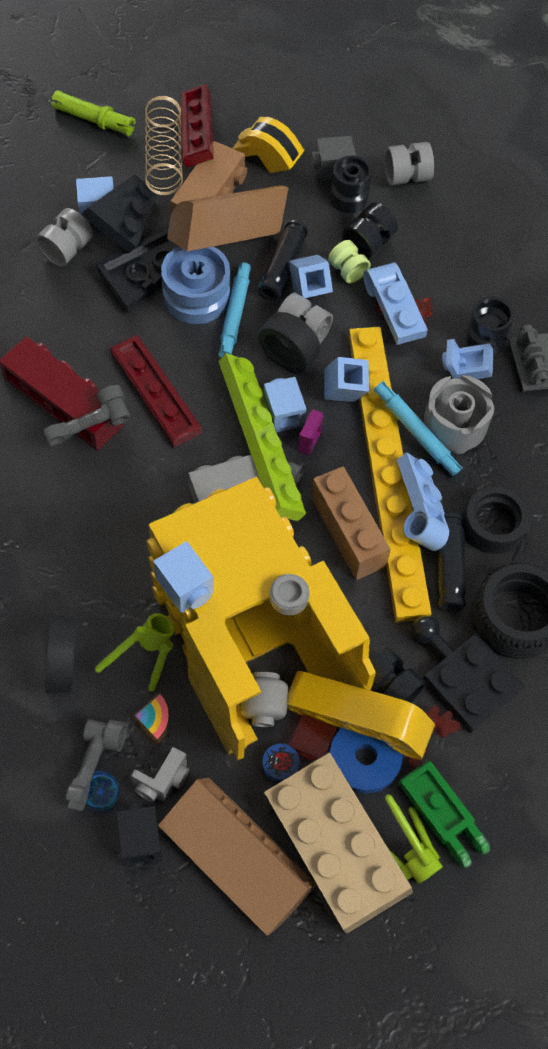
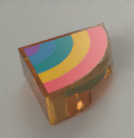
M161 692L133 715L134 721L157 745L166 735L170 720L168 703Z

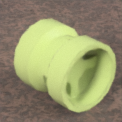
M351 240L339 243L328 256L330 264L335 269H340L342 278L349 284L359 281L364 277V271L370 269L371 264L364 255L358 254V248Z

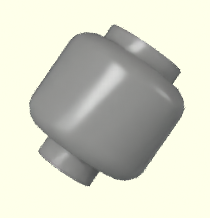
M254 672L252 675L261 690V694L240 704V712L242 716L252 719V726L273 727L275 720H280L287 714L288 685L279 679V674Z

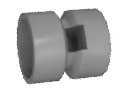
M429 142L412 143L408 149L404 145L386 147L384 156L385 172L390 186L407 184L410 179L415 183L431 181L433 179L434 157Z
M65 208L53 219L52 224L47 225L36 236L35 243L48 261L56 266L63 267L76 255L77 250H81L93 238V230L80 213L73 209Z
M295 292L285 299L278 312H287L295 315L304 321L315 332L320 344L329 332L333 321L331 313L317 305L311 308V302Z

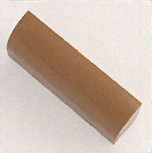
M279 185L180 202L172 211L167 239L188 252L279 234L288 187Z
M210 778L196 780L158 825L267 936L275 931L295 911L317 885Z

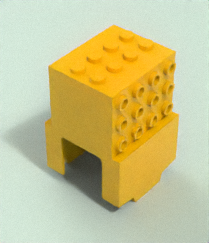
M257 476L227 490L218 489L212 492L206 499L195 504H184L177 508L174 513L150 523V539L146 540V545L151 556H148V561L153 570L150 572V577L154 584L151 587L153 595L159 606L165 604L170 614L167 617L174 625V634H181L185 643L182 645V648L187 658L189 681L227 754L234 753L237 760L244 758V750L247 748V745L258 741L247 718L242 716L239 705L261 694V690L246 664L247 662L289 643L294 646L308 673L370 691L376 674L369 659L370 638L324 560L312 565L307 550L303 546L298 547L293 539L294 531L291 523L286 516L280 517L275 508L276 500L269 487L263 488ZM187 541L213 575L214 593L211 594L210 599L204 605L196 609L190 607L180 613L155 578L153 561ZM294 574L303 578L308 584L310 592L309 601L302 612L296 615H283L277 612L271 605L270 588L274 580L279 576Z

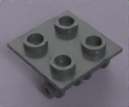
M525 325L520 328L518 337L508 338L523 392L548 389V333L538 334L537 330L532 328L531 325Z

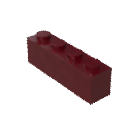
M26 336L0 359L3 379L60 423H67L101 408L96 398L99 392L97 386L90 379H82L66 361H59L53 357L42 343L36 344ZM109 419L81 430L76 435L98 451L124 426V423L114 426Z

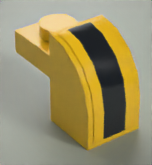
M259 117L252 127L245 129L239 134V140L232 148L244 153L245 157L258 155L269 173L290 170L304 152L303 147L292 131L280 121L270 117Z

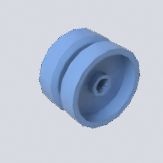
M178 246L165 256L161 265L163 301L169 314L179 321L189 324H205L219 318L226 311L230 299V266L225 255L214 246L188 252Z

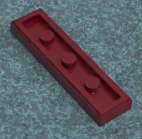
M207 84L181 92L182 160L186 168L214 159L211 92Z
M138 335L110 348L111 356L173 448L202 434V427Z

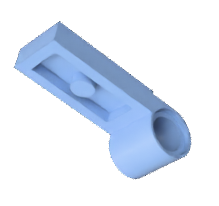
M394 262L365 270L364 284L370 297H376L396 344L426 337L428 329L398 265Z
M406 452L397 459L414 511L405 520L404 534L423 547L436 551L446 544L449 537V528L440 502L442 495L433 483L431 477L433 471L425 460H418Z

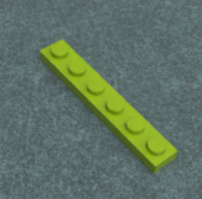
M226 353L218 362L263 488L269 487L276 500L275 508L280 517L286 516L287 519L298 521L306 514L301 500V494L293 479L291 467L283 452L281 440L272 422V416L265 403L263 391L255 376L254 367L246 358H239Z

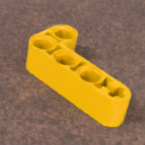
M303 671L296 672L288 691V710L307 718L385 741L395 751L414 759L421 760L423 758L435 723L428 715L412 703Z

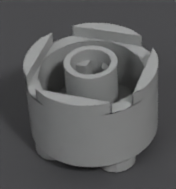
M462 375L461 378L451 379V376L445 377L438 381L430 392L423 422L448 450L455 454H463L480 444L486 436L494 413L492 393L483 382L474 377Z

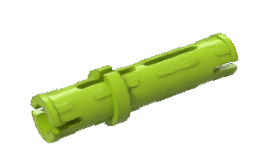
M59 90L55 91L52 96V100L58 101L57 103L51 102L53 109H58L96 123L101 129L106 130L109 128L126 136H130L134 131L135 127L130 126V124L135 125V118L117 113L112 107H101L62 93Z

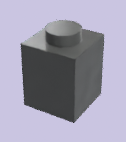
M352 136L317 138L316 151L311 152L312 169H317L319 181L332 180L333 167L337 160L344 156H356Z

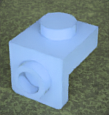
M454 339L447 340V351L443 352L442 361L445 371H449L453 378H461L462 375L471 376L476 379L492 377L493 349L490 343L459 348Z

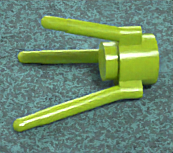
M152 614L143 626L137 627L129 638L105 657L95 667V671L97 673L101 672L135 642L139 641L140 645L148 651H160L148 686L149 691H154L167 654L173 647V643L169 640L174 633L172 621L163 614Z
M387 794L385 800L413 847L412 850L404 855L407 861L406 864L391 851L390 853L406 879L409 880L411 877H414L416 882L420 884L443 868L438 860L440 856L433 848L416 809L411 806L408 811L422 843L419 842L393 797Z

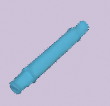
M245 262L239 263L237 275L233 278L222 335L220 336L221 346L218 355L221 358L226 353L232 355L233 346L237 343L238 330L250 283L248 277L251 266Z
M384 381L374 388L373 391L386 403L385 407L396 416L437 461V464L440 463L454 477L463 467L450 455L451 451L442 444L401 399L399 394L396 395Z

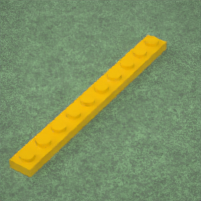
M381 327L349 329L348 337L352 358L368 360L369 392L359 399L380 531L391 549L386 568L395 622L415 621L420 616H431L432 613L420 546L415 541L406 537L403 529L406 518L413 512V507L397 459L403 455L397 418L385 407L386 403L380 396L373 391L382 381L391 389Z

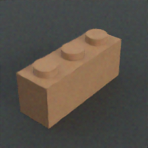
M213 141L214 159L199 163L194 167L170 201L171 214L175 206L180 202L233 193L235 187L244 182L247 174L245 154Z
M344 466L313 478L311 499L355 580L386 568L391 549Z

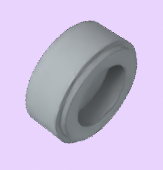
M294 574L279 576L274 580L270 588L271 605L277 612L283 615H296L302 612L309 601L310 592L308 584L303 578Z

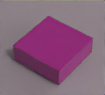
M314 409L311 410L299 435L298 452L306 455L311 454L322 431L324 417L322 412Z

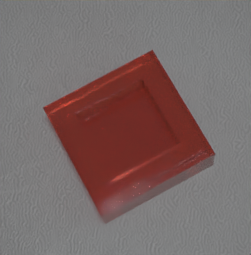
M303 714L289 746L294 748L298 754L316 761L326 755L337 728Z

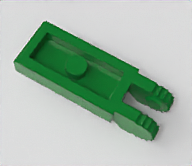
M428 760L399 780L398 785L443 845L446 844L450 854L461 867L466 868L472 864L468 852L456 838L463 831L477 852L484 855L490 851L488 841H486L483 834L474 824L475 819L431 761Z

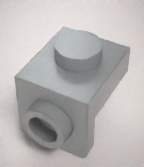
M172 747L154 779L134 770L130 777L132 785L136 787L134 789L135 793L150 802H154L156 798L165 803L173 788L179 789L189 773V768L186 767V754Z

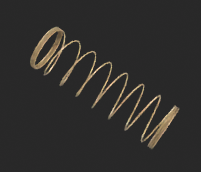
M157 96L152 98L145 107V183L148 189L156 194L170 195L179 190L183 183L181 108L173 98ZM167 100L177 107L179 115L168 108L158 107L151 111L167 109L172 111L178 118L174 121L168 117L159 116L150 120L148 114L151 111L147 113V108L153 101ZM156 118H167L169 120H172L173 122L170 124L160 125L154 123L152 120ZM150 122L156 127L150 128L148 123ZM177 126L179 128L178 133L174 130ZM166 127L171 130L158 133H167L173 130L176 135L173 138L165 135L151 138L148 133L151 130L154 131V128ZM177 135L179 137L178 142L174 139ZM162 136L168 137L170 139L166 141L154 140L153 138ZM151 139L157 142H168L173 139L178 144L179 150L176 151L174 147L168 145L151 147L148 142ZM167 146L177 153L171 157L164 154L150 156L148 152L151 149L157 150L153 147ZM177 154L180 157L178 161L174 158ZM161 155V156H168V157H170V158H168V159H156V158H154V157ZM151 158L160 161L173 158L177 162L175 165L159 163L147 170V163ZM164 166L169 167V168H166V169H159V168H157V167H164ZM173 168L177 172L171 177H174L177 173L180 175L179 180L168 188L154 187L147 180V176L150 175L149 172L153 169L167 170ZM150 175L151 177H153V178H155V179H160V180L171 178V177H168V178H162V179H161V178H156V177ZM181 179L179 186L172 191L160 192L153 189H169L175 186Z

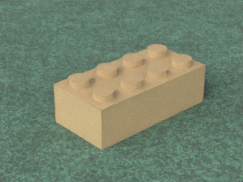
M330 752L264 792L342 929L347 934L413 893L412 887Z

